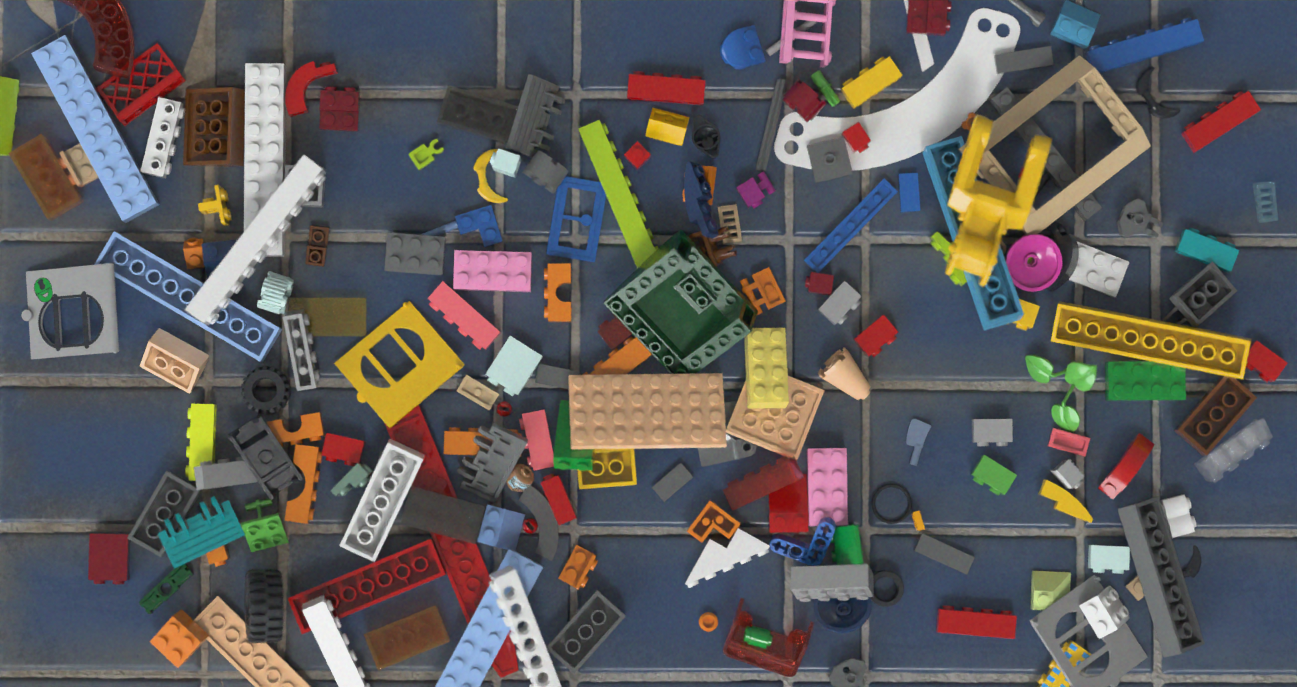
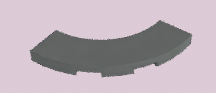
M530 485L523 491L519 501L531 510L538 523L539 543L535 553L553 561L559 540L558 523L547 499Z

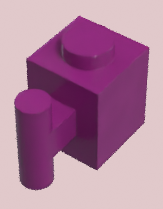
M764 171L758 174L761 180L760 183L757 184L754 178H751L736 187L747 208L752 206L755 209L763 204L762 200L765 196L762 190L766 189L769 195L776 191Z

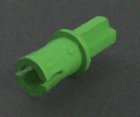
M820 70L810 76L819 89V93L825 96L831 106H835L840 102V99L831 88L832 84L828 83Z

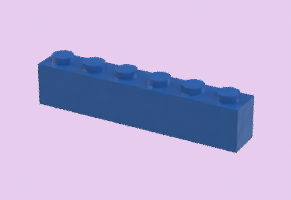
M1190 17L1181 20V24L1175 26L1173 23L1162 26L1163 29L1155 31V28L1146 30L1144 35L1138 37L1137 34H1132L1121 42L1116 39L1107 42L1108 45L1101 47L1100 44L1092 46L1085 55L1087 62L1095 67L1099 73H1103L1201 44L1204 38L1198 19L1192 20Z

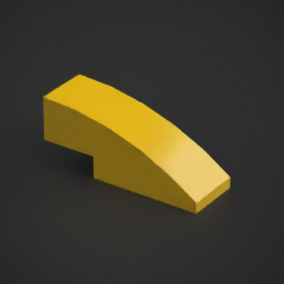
M1048 480L1043 481L1038 494L1056 501L1054 509L1092 523L1093 518L1074 496Z

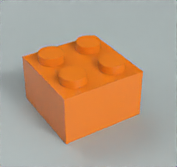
M181 609L169 619L150 643L179 668L210 635Z

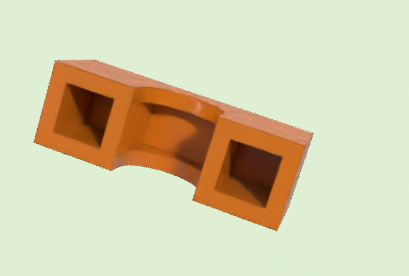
M571 263L548 264V268H544V280H548V287H544V299H548V306H544V318H548V322H572L571 302L560 301L556 296L557 288L560 285L571 284Z
M320 412L302 415L301 428L294 433L287 431L283 419L267 422L282 447L283 443L286 442L296 445L301 444L303 439L309 438L310 442L321 440V436H325L322 413Z

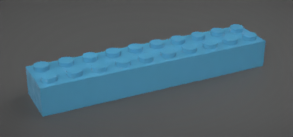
M962 136L925 146L923 156L953 243L962 221L958 220L960 213L948 206V201L962 157V153L959 151V148L964 145ZM1000 245L996 256L997 264L993 266L984 287L979 285L980 276L963 271L984 331L1018 321L1024 315Z

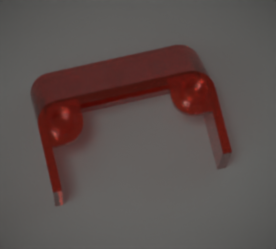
M741 598L723 647V653L730 658L786 677L795 676L808 647L814 622H810L806 632L796 629L790 631L788 636L770 631V634L773 635L772 642L765 649L749 645L743 641L746 627L753 625V618L748 612L741 611L744 599Z

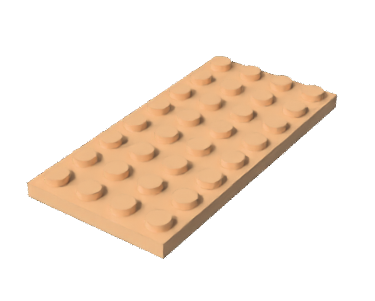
M722 373L569 375L571 449L726 447L727 445Z

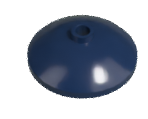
M857 597L846 601L838 600V598H830L829 601L815 599L814 612L818 622L825 629L835 633H848L860 628L868 620L872 610L871 597H868L867 600H858Z

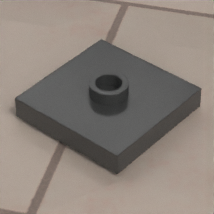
M844 137L806 146L815 183L853 174Z

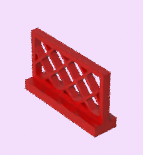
M156 43L96 89L115 113L118 120L126 126L156 104L158 97L164 98L186 80L161 46ZM156 50L161 53L160 62L150 61L151 54ZM146 63L145 72H135L136 65ZM150 64L159 65L157 75L148 74ZM162 66H170L173 72L168 76L161 75ZM124 74L131 75L129 85L120 84V79ZM134 75L144 76L142 86L133 85ZM147 77L157 78L156 84L153 87H146ZM108 86H115L114 96L106 95L103 90ZM119 87L128 88L127 98L117 97ZM132 88L141 89V94L137 99L130 98ZM116 101H126L125 108L118 112L115 108Z

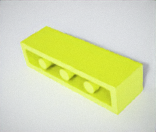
M191 404V408H188V419H191L190 427H187V438H190V446L186 448V457L189 458V465H186L185 474L186 477H189L188 481H195L194 467L200 466V462L212 461V464H215L217 405Z

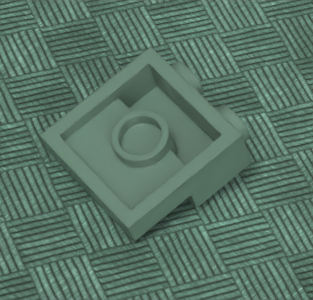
M357 463L331 492L335 496H345L352 489L351 484L355 488H364L371 479L369 477L374 471L365 463L363 465Z

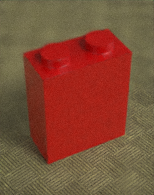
M553 473L543 477L544 481L541 482V485L558 525L576 519L577 516L560 476H555Z

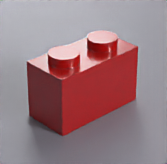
M882 315L853 341L867 357L870 355L875 357L882 351L880 348L885 343L890 345L897 339L895 335L898 331L886 316Z
M1257 340L1253 341L1250 345L1246 369L1259 373L1258 377L1266 383L1268 381L1275 382L1288 363Z
M326 433L322 456H326L325 460L337 463V459L345 461V465L355 466L356 463H361L366 441Z

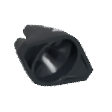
M701 115L694 116L692 125L693 144L700 152L712 159L718 157L721 141L719 130Z

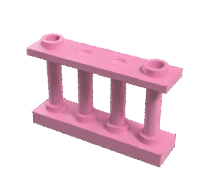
M784 0L779 63L787 64L794 57L820 60V67H825L831 62L832 53L829 51L832 6L835 5L836 0ZM795 2L825 3L824 15L797 12L795 10ZM797 19L823 22L822 33L796 31V29H793L794 21ZM796 38L822 41L821 52L794 50L792 48V40Z

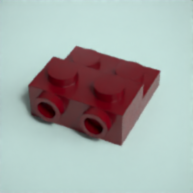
M909 0L906 33L945 36L946 31L950 30V20H947V12H951L952 2L948 0Z
M325 87V90H321L319 129L358 132L360 93L356 92L355 88H344V91H336V87Z

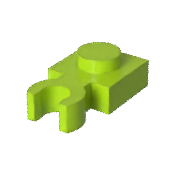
M437 139L433 140L428 148L425 144H422L408 154L418 170L435 161L432 155L441 154L444 151L443 147L439 150L434 149V145L439 142Z

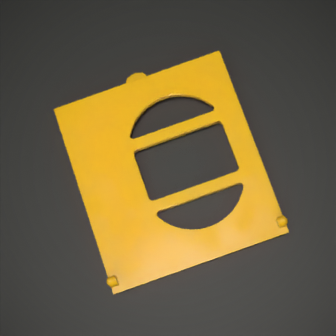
M410 301L404 302L398 311L334 363L358 391L357 400L361 403L367 401L389 428L395 425L465 365ZM395 329H409L421 337L425 349L423 360H420L395 332ZM388 334L394 338L416 364V367L398 382L394 381L369 351ZM363 356H366L391 385L389 388L373 386L364 378L361 370Z

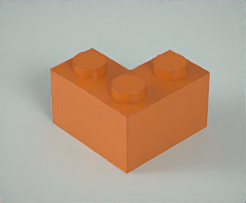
M709 500L687 529V532L701 543L713 528L730 539L741 523Z

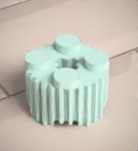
M269 271L267 278L263 282L261 300H258L257 308L284 315L287 307L286 302L288 297L290 298L294 280Z

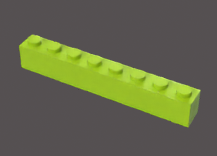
M600 120L578 130L638 268L658 247H654L651 242L654 237L650 228H645L643 222H646L643 211L639 212L636 207L639 202L635 193H630L628 188L631 186L628 176H623L621 171L624 169L620 158L616 159L613 153L616 151L614 143L607 139L608 129L605 123L601 124Z

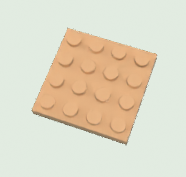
M788 376L789 403L786 408L747 409L745 381L726 428V433L797 461L824 390Z

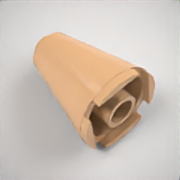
M845 347L843 352L840 349L836 351L824 363L826 365L825 369L822 370L820 368L818 372L822 379L856 400H863L870 394L869 389L871 386Z

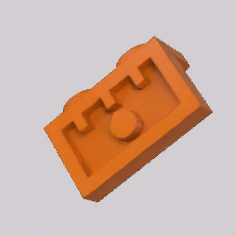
M576 545L558 579L578 590L580 586L584 588L589 579L586 576L589 569L593 571L598 562L595 559L597 555Z

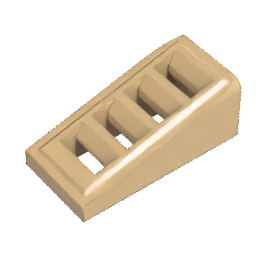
M737 204L718 207L720 228L736 225V229L725 231L724 234L728 232L737 233V236L723 239V245L742 242ZM725 211H734V214L723 215L722 213ZM735 218V221H734V222L724 223V220H723V219Z

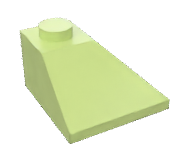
M1032 571L1030 609L1045 610L1070 592L1071 572Z

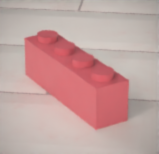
M443 281L428 297L431 301L429 305L436 312L440 309L445 314L443 318L450 324L455 322L459 326L457 330L462 335L472 337L474 340L471 343L479 350L482 347L486 350L501 334L499 330Z

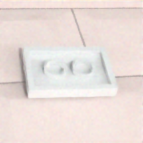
M1077 242L1079 249L1078 263L1069 280L1116 298L1129 261Z

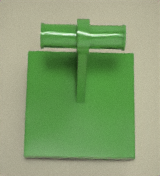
M270 498L256 499L255 502L245 504L246 512L255 509L258 511L257 519L241 522L251 552L289 543L279 513L263 517L262 508L273 505Z

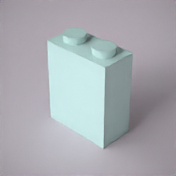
M509 336L485 374L489 377L487 381L495 386L498 383L505 387L503 391L511 396H514V394L519 396L543 356L512 336Z

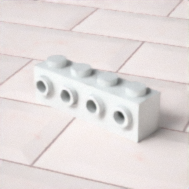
M158 97L141 167L142 173L165 179L166 175L170 174L172 168L170 159L176 152L174 142L175 138H178L180 135L181 127L179 122L180 119L184 118L185 108H183L181 102Z

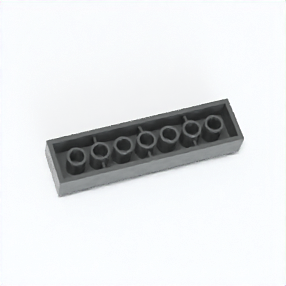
M1159 496L1119 508L1120 520L1163 656L1168 657L1182 654L1204 645L1205 643Z

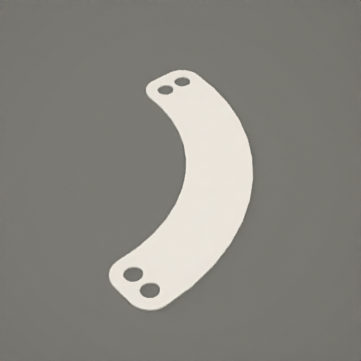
M982 8L974 11L968 19L964 34L954 54L938 75L919 92L888 109L857 117L832 118L816 116L812 121L809 120L808 123L797 112L786 115L780 123L774 144L777 158L785 164L812 169L806 146L843 137L842 132L857 122L861 124L871 142L868 144L869 148L862 153L858 151L853 153L845 140L852 170L885 166L924 151L925 146L938 143L951 135L962 125L963 121L967 120L969 113H975L987 100L1003 73L997 74L994 55L1014 52L1020 35L1019 23L1013 16L992 9ZM983 18L990 20L992 24L991 29L988 32H981L978 29L979 20ZM999 24L1009 26L1010 33L1007 37L1003 38L997 35L996 28ZM799 122L803 125L804 131L800 136H794L790 133L789 128L792 123ZM793 140L798 144V151L795 154L786 153L784 145L787 141Z

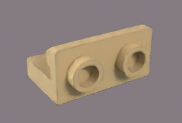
M80 143L65 152H59L61 155L59 160L62 166L68 168L71 173L68 177L73 185L77 184L81 188L99 178Z

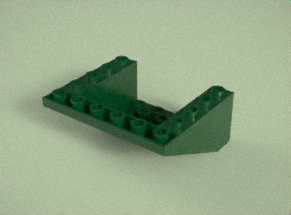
M682 229L662 244L604 300V304L670 374H696L750 334L758 313L756 308Z

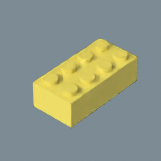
M753 328L752 332L744 337L747 409L786 408L789 403L785 328Z

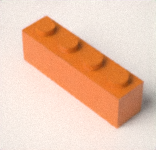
M631 336L623 343L625 346L622 349L618 350L616 348L608 354L610 357L605 362L599 361L593 366L594 371L590 374L585 372L583 375L628 374L652 354L637 338Z
M449 427V431H444V454L476 455L481 446L473 441L474 437L479 435L490 441L492 439L479 433V428H468V432H461L460 428ZM508 429V430H510V431H512V432H514V433H516V434L522 436V433H518V430H516V429Z

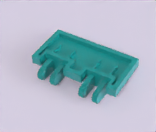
M215 496L211 497V503L217 512V515L212 517L204 501L200 502V507L207 520L204 521L201 513L185 520L189 527L188 529L179 513L175 514L176 521L182 529L178 533H175L171 521L168 518L164 519L171 537H168L166 530L159 532L158 536L174 569L245 536L229 500L221 503L224 510L222 512Z

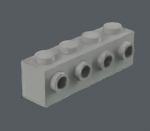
M304 309L287 311L283 315V321L297 391L316 388L321 378L319 369L316 370L315 362H317L316 352L312 351L311 347L313 335L312 332H308L307 325H310L309 315L305 314Z

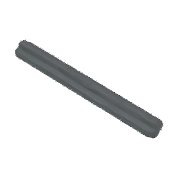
M777 79L756 165V170L765 172L782 99L787 85V81L784 79Z

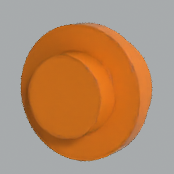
M706 612L700 616L699 625L704 631L710 632L716 629L718 619L715 614Z

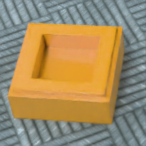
M920 510L912 512L911 515L915 529L917 531L925 529Z

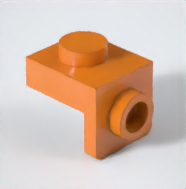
M190 238L184 241L183 251L187 269L205 267L202 252L203 238Z

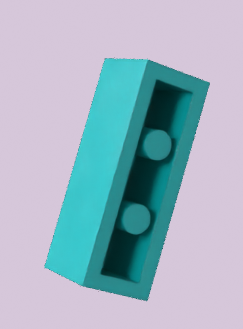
M1189 227L1188 230L1182 231L1174 252L1206 265L1213 262L1219 270L1227 273L1232 271L1239 250L1235 249L1234 244L1229 242L1220 243L1217 241L1218 238L1211 235L1206 237L1200 235V231Z

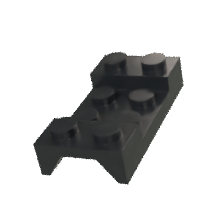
M261 413L228 434L229 439L270 500L292 483L303 480L302 474L296 465L293 464V461Z

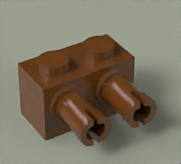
M728 226L717 229L719 235L713 239L703 236L701 231L688 235L715 266L723 264L722 260L737 256V250L730 252V250L736 248L734 244L720 249L716 245L717 241L731 237L730 232L724 234L725 231L729 230Z

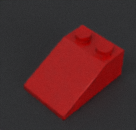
M807 474L768 475L769 532H809Z

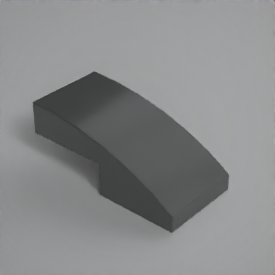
M538 364L535 383L569 389V375H579V372Z

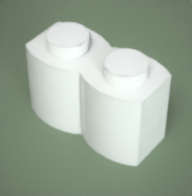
M1184 494L1160 500L1171 538L1195 532L1194 527L1197 525L1194 516H1191L1189 509L1192 508L1189 497L1186 498Z

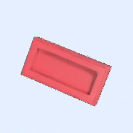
M1052 428L1048 447L1085 457L1090 438Z

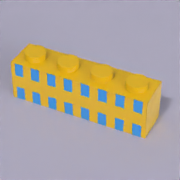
M1071 640L1069 643L1065 642L1061 647L1073 667L1092 655ZM1054 659L1048 666L1050 670L1047 674L1043 673L1037 681L1039 683L1038 687L1070 686Z

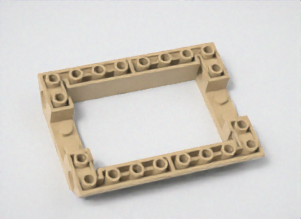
M1080 55L993 122L977 174L981 179L985 178L989 185L1015 193L1016 184L994 158L989 149L1076 82L1081 85V90L1087 97L1091 96L1114 125L1112 127L1118 137L1121 136L1125 142L1037 211L1031 206L1024 227L1021 229L1025 235L1039 234L1151 146L1143 128L1095 67ZM966 144L959 148L962 154Z

